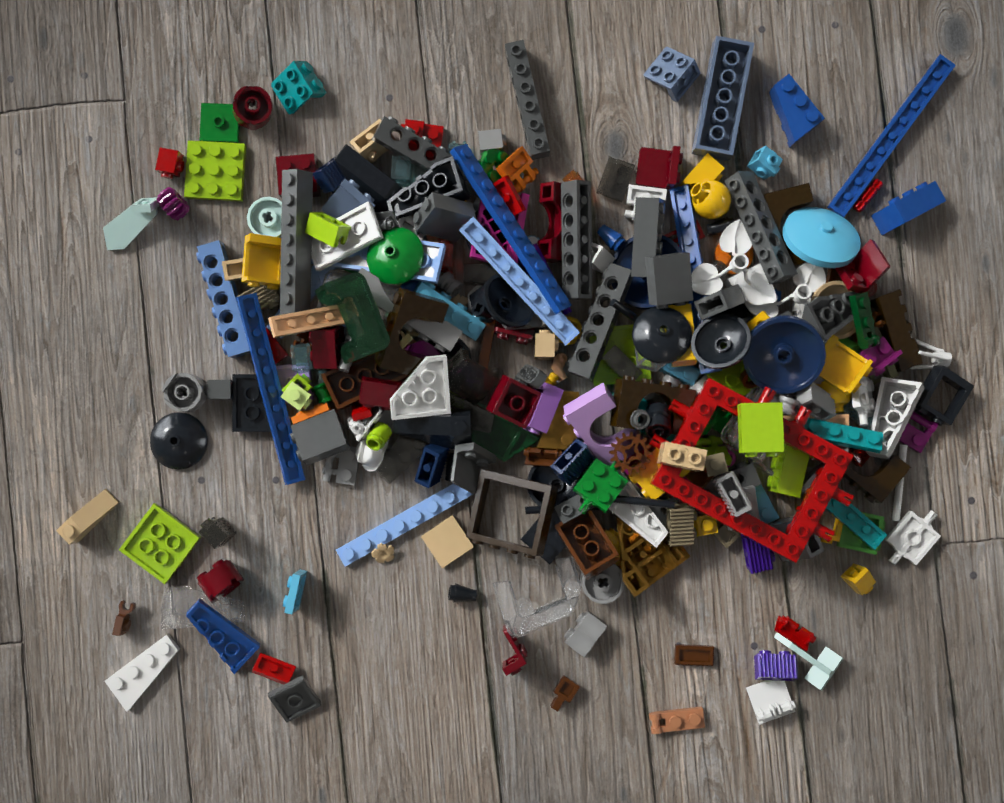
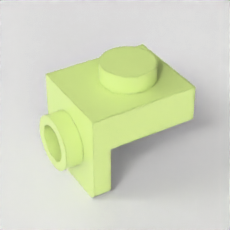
M293 381L281 395L282 399L299 411L302 408L306 410L313 401L310 399L312 394Z

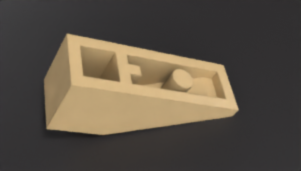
M105 489L73 514L56 531L69 545L78 543L120 502Z

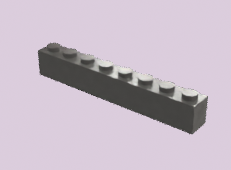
M300 169L282 170L280 315L311 309L312 236L306 234L305 229L309 213L312 212L313 172Z

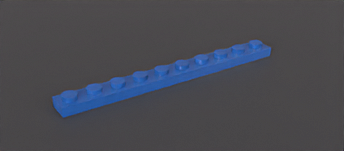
M941 54L935 59L829 203L828 209L843 218L956 66L954 63Z
M467 144L454 147L450 154L454 157L456 163L554 313L558 314L568 309L572 304Z
M686 184L669 190L679 247L682 252L690 253L692 274L698 265L703 264L691 190L690 186ZM693 291V300L689 301V304L691 303L695 331L698 325L705 319L701 320L694 302L708 295H701ZM699 363L702 375L722 371V369L707 368Z
M257 293L236 297L285 485L303 481L305 476L301 461H299L296 454L297 446L293 443L290 433H292L291 423L285 400L281 398L283 392Z

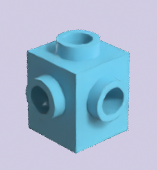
M764 146L754 152L747 167L755 172L758 177L765 180L770 176L774 177L779 172V166L783 159L776 152Z

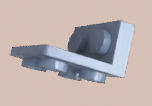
M665 47L644 73V77L666 88L671 99L678 102L701 73L695 59Z

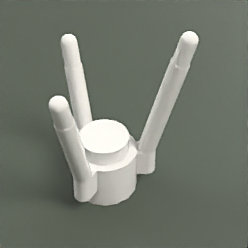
M916 339L918 345L935 351L933 353L918 352L920 355L931 357V363L934 364L916 365L910 369H932L933 366H950L952 361L951 353L944 352V349L936 348Z

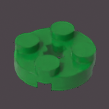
M498 149L484 151L478 162L492 183L502 177L497 170H493V166L497 168L509 156L505 151Z

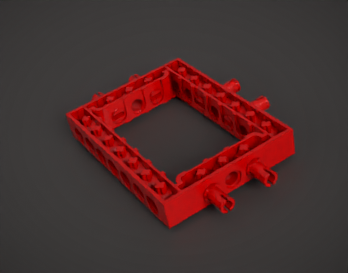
M708 378L692 406L688 407L676 399H673L671 403L673 405L669 406V411L671 410L684 417V421L671 443L695 447L717 406L722 408L721 411L729 412L738 417V404L771 403L777 392L774 390L770 391V388L764 387L758 402H753ZM800 406L793 421L783 418L784 443L791 446L794 450H800L809 455L810 459L818 460L825 464L824 467H820L816 471V477L810 488H807L805 491L807 494L800 506H797L796 510L798 511L794 515L791 524L788 523L786 527V534L746 512L738 517L731 516V512H728L729 509L726 508L725 501H722L723 499L680 477L682 468L660 464L650 484L780 556L797 563L812 534L819 536L827 542H830L832 537L825 533L834 536V530L819 523L830 499L833 498L847 507L851 504L849 500H853L854 495L838 488V484L854 455L805 429L804 426L812 414L810 409L806 410V407ZM655 433L652 437L654 440H651L649 445L660 450L661 443L669 441Z

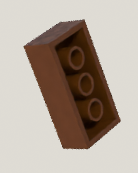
M377 349L353 359L349 373L332 369L321 374L337 410H343L359 402L362 376L399 382L406 380L409 376L380 368L375 362Z

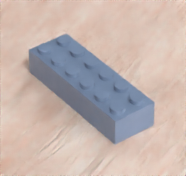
M716 36L713 41L691 154L705 156L708 153L715 159L729 161L733 156L754 48L753 42Z

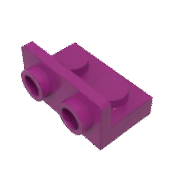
M882 336L880 337L879 345L865 349L859 355L873 361L870 365L873 369L868 376L874 374L876 377L885 371L884 367L896 363L899 360L897 357L903 352L902 350L894 352L885 337Z

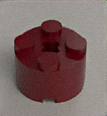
M244 86L240 88L233 99V114L236 121L244 128L253 131L264 127L269 122L272 114L270 95L259 86ZM249 106H250V107L256 106V110H254V109L250 110V109H249Z
M221 559L212 565V570L208 573L205 571L196 578L198 585L211 603L218 601L216 597L220 595L223 597L227 596L241 584L239 581H244V578L231 560L223 561Z

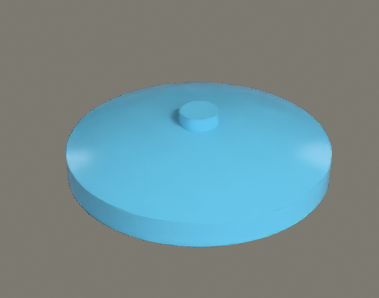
M818 207L797 209L788 216L783 226V238L789 249L802 260L815 266L824 268L846 266L855 259L860 250V237L853 225L839 214Z

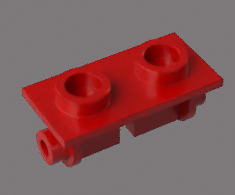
M778 616L774 631L807 652L809 643L813 644L816 640L814 633L804 627L798 629L799 624L790 619L789 616Z

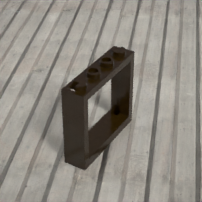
M481 469L466 537L472 539V543L483 545L484 542L489 543V547L494 549L504 547L507 548L506 552L512 554L522 552L525 553L524 557L535 559L536 556H543L558 487ZM490 479L544 492L532 548L478 534Z

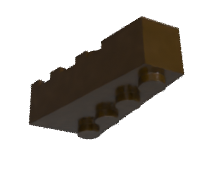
M901 289L870 300L871 312H879L881 314L876 318V323L880 320L885 321L882 327H878L881 335L885 337L894 352L898 350L903 352L897 357L899 360L894 363L897 372L923 363L921 355L918 353L919 348L916 339L911 338L910 335L913 330L912 325L905 319L906 306L900 303Z

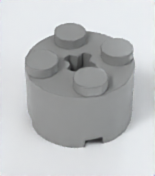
M188 373L172 375L163 386L165 403L175 411L194 412L198 410L207 399L204 391V381L198 376ZM184 389L187 390V391H186V392H187V396H184V395H185V393L183 392Z

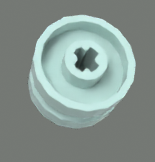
M262 197L253 202L248 210L247 222L254 234L281 238L282 202L273 197Z

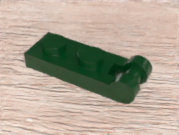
M868 292L849 296L859 347L865 350L879 345L880 337L875 332Z

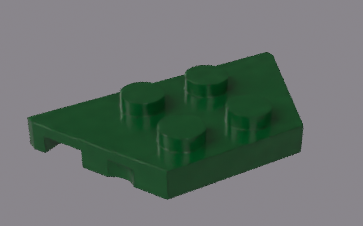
M477 400L475 401L472 442L495 454L500 460L507 461L539 440L537 436L486 410L487 406Z

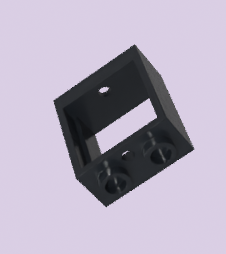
M933 366L923 383L925 389L915 407L917 408L916 412L923 416H929L932 418V422L938 423V426H951L974 385L945 366ZM941 380L958 390L944 415L927 405Z

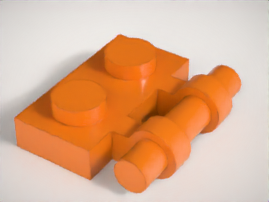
M523 146L514 151L496 168L501 177L509 175L517 193L522 192L528 183H532L539 173L537 168L531 169L529 166L533 160ZM522 172H523V174H524V177H523V178L520 177V174H521Z

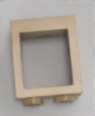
M663 442L660 445L657 463L692 471H704L708 450Z

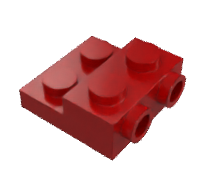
M405 119V124H401L404 128L408 126L415 130V134L419 137L425 136L429 138L436 147L442 146L444 126L425 124L424 121ZM410 141L408 143L409 149L416 151L417 144ZM426 151V158L429 161H433V153Z

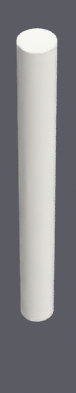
M900 444L898 457L906 463L908 446ZM904 477L895 487L892 521H900Z

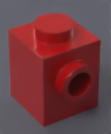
M160 147L155 170L161 174V177L173 179V177L180 178V173L184 170V155L177 150Z

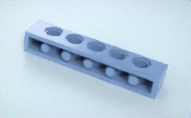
M218 240L197 246L198 252L196 256L198 262L202 263L203 271H201L203 280L208 284L207 295L214 305L212 313L215 319H218L219 325L217 330L219 336L223 337L224 344H222L224 354L230 358L250 354L236 300L238 291L235 281H225L222 261H228L224 243ZM217 259V266L211 268V261ZM222 277V284L216 287L215 281ZM227 295V303L221 305V298ZM228 314L233 315V320L230 323L226 322ZM237 332L238 339L232 342L231 335Z

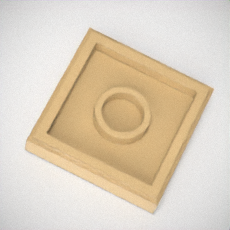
M453 515L421 536L441 568H444L474 547Z

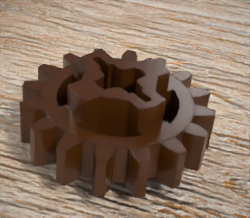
M631 431L629 436L622 433V439L619 437L615 438L617 444L611 443L614 450L609 451V454L614 455V457L610 460L611 462H617L614 466L615 468L622 467L621 473L626 469L629 475H631L632 470H635L638 474L640 467L644 470L646 469L645 462H651L647 458V456L652 455V452L647 450L651 446L645 445L647 438L641 440L640 433L636 437L633 436ZM633 440L630 445H621L624 441ZM639 443L644 449V455L638 451ZM635 445L634 453L636 456H632L626 462L627 453L625 451L630 450ZM617 451L623 454L624 460L622 463L618 459ZM632 461H640L636 466H629Z

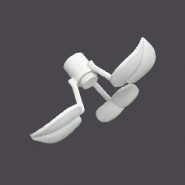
M740 219L736 220L726 227L719 239L721 250L725 253L732 252V256H734L729 266L718 274L717 268L712 264L703 263L698 265L691 274L692 289L695 293L701 295H711L720 291L723 287V282L719 277L730 270L734 273L743 272L744 280L747 282L742 288L745 301L752 305L774 303L776 301V292L773 285L769 284L765 275L754 273L748 279V269L746 267L749 260L745 253L750 250L752 243Z
M806 262L796 269L798 274L793 276V283L797 286L793 294L777 302L778 297L776 294V301L774 303L764 305H752L746 301L745 306L755 316L761 311H765L770 318L777 316L779 312L777 305H781L790 299H793L797 304L805 306L809 303L807 300L811 294L826 283L823 267Z

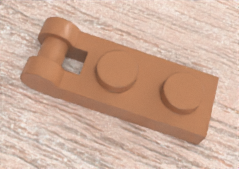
M702 706L649 713V719L652 720L651 734L705 728ZM664 719L665 724L660 725L659 720Z

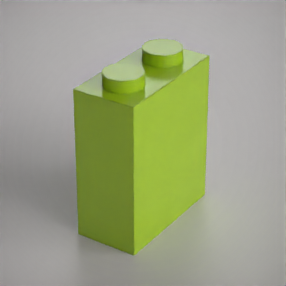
M783 402L738 404L739 453H745V457H758L757 453H766V457H778V453L784 452Z

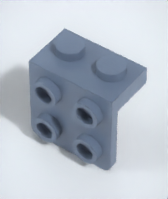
M344 179L336 192L323 205L322 211L337 219L366 202L372 203L374 208V199L368 193L363 195L358 190L360 186L352 179L350 181Z

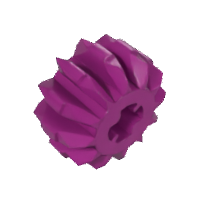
M171 187L163 189L156 198L163 211L174 220L178 221L189 212L190 208L187 202Z

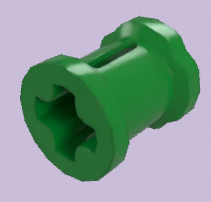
M324 382L311 388V391L315 392L319 401L318 404L333 401Z

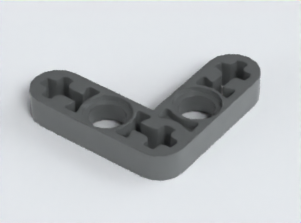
M525 364L514 380L538 389L545 382L547 375L540 369Z

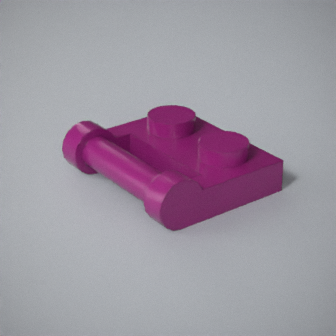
M913 411L910 418L926 427V429L922 432L907 423L899 442L907 445L917 453H921L932 433L937 429L938 423L929 421Z

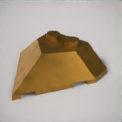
M616 516L622 579L634 598L691 557L683 546L670 547L667 543V537L655 548Z

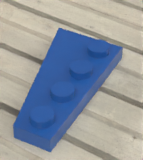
M201 599L186 613L187 618L206 637L210 646L215 648L220 654V658L224 663L226 662L229 665L233 674L260 648L258 641Z

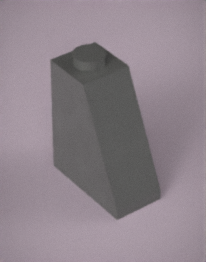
M739 284L717 291L694 303L701 320L743 304L746 301Z

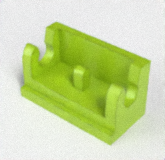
M310 212L305 233L331 247H337L341 236L340 244L344 245L346 243L352 226L324 212Z

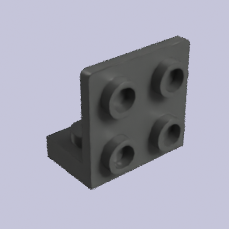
M474 442L455 445L451 483L472 494H476L480 466L496 463L497 456Z

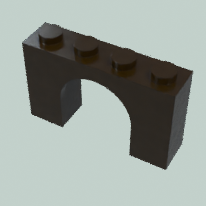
M809 183L763 195L783 241L781 219L784 213L788 210L808 206L814 201ZM784 241L794 266L797 267L806 263V261L796 256Z
M399 288V291L394 295L393 310L389 312L387 317V328L381 335L382 343L380 349H377L375 353V362L380 368L411 375L426 356L401 348L399 343L401 328L405 323L414 318H425L443 323L449 304L435 297Z
M623 376V379H616L614 390L616 407L611 411L610 426L635 429L631 425L630 417L635 410H638L641 400L650 393L660 395L668 406L673 405L671 403L673 399H676L690 407L695 401L696 390L690 389V385L678 384V387H672L671 382L660 381L659 385L653 384L654 380L642 378V381L639 382L635 381V377ZM671 411V434L676 435L684 421V417Z
M849 417V426L862 428ZM891 455L890 459H887L873 475L862 476L856 473L849 464L842 478L848 479L850 481L849 485L855 490L859 491L860 489L865 493L864 497L871 503H882L911 467L897 455Z

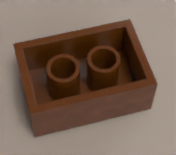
M591 510L587 511L585 515L581 514L565 524L561 521L555 525L558 535L586 580L620 561L619 553Z

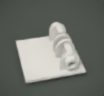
M374 406L372 417L362 421H353L352 417L348 418L347 425L358 442L361 438H366L370 432V426L373 423H377L381 418L382 409L379 406Z
M766 680L746 687L759 725L795 712L796 706L791 701L785 681Z

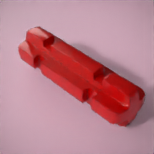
M879 179L873 180L859 200L853 205V209L859 213L862 212L877 194V191L881 189L883 182Z

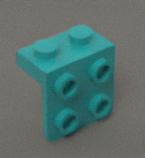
M293 61L271 83V87L288 114H294L310 98H322L327 93L323 88V83L317 78L313 67L308 61Z

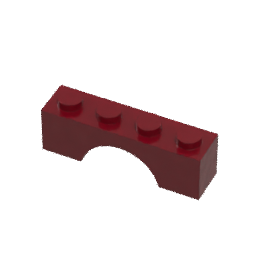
M556 181L540 183L539 203L543 205L548 214L549 227L547 234L544 238L537 241V245L546 262H562L561 183Z

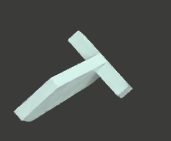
M157 197L139 199L103 227L107 250L125 249L158 214L157 207H159V203L157 202Z
M779 633L774 636V638L813 664L804 679L821 691L843 661L842 657L827 647L824 648L816 660Z

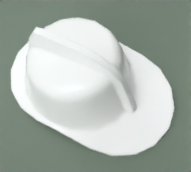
M366 438L358 443L355 453L359 463H362L365 470L372 472L381 466L388 441L383 448L377 451L371 450L366 445Z

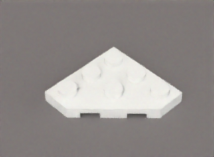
M446 355L426 356L390 398L392 420L451 414Z

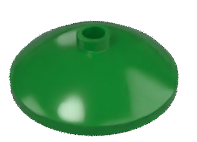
M393 227L391 230L382 231L384 238L371 244L368 248V268L371 274L378 277L380 282L384 284L400 285L406 283L422 267L424 261L422 242L416 234L406 228ZM391 249H393V253H392V254H388L389 251H390Z

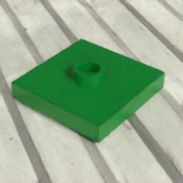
M201 103L199 141L239 143L240 124L234 117L233 104Z

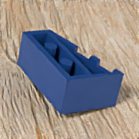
M790 74L777 82L769 91L776 114L780 118L782 130L787 137L789 148L825 119Z
M936 181L930 184L924 182L915 187L917 190L915 192L913 189H910L902 194L903 198L900 199L897 196L888 201L889 206L871 215L881 235L945 202L946 199Z

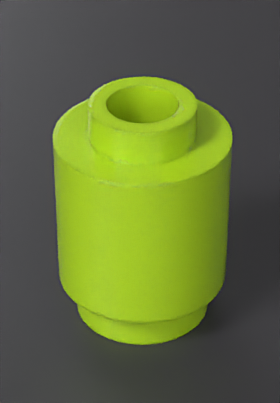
M376 423L366 437V445L374 451L383 448L392 434L391 428L385 423Z

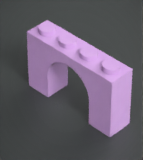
M602 383L564 405L565 414L563 418L568 425L571 424L574 427V433L579 439L582 438L584 440L583 443L593 452L595 459L597 458L604 464L611 466L613 462L610 459L614 455L609 454V451L614 450L611 443L617 444L615 438L619 437L622 439V433L629 436L630 431L636 437L640 432L637 429L625 428L611 436H599L590 430L591 424L596 418L616 407L614 396L606 385ZM633 440L624 441L621 445H630ZM639 443V445H638L637 448H638V451H641V450L643 449V447H642V445ZM635 445L630 450L625 451L627 458L635 454ZM617 451L619 461H623V454Z

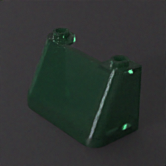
M358 272L351 273L324 283L315 290L318 300L324 306L338 305L351 341L343 344L340 351L345 364L381 351L389 345L390 338L364 275Z

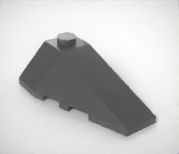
M851 291L817 297L804 306L802 319L813 325L820 333L823 341H826L854 320L849 296L859 293Z

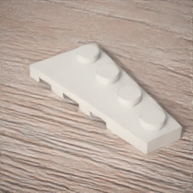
M618 468V473L628 480L624 472L621 473V468ZM629 480L619 494L622 496L641 497ZM613 503L609 508L612 513L655 548L658 547L669 533L649 506Z
M170 634L161 638L105 680V683L126 712L134 706L149 685L180 650Z

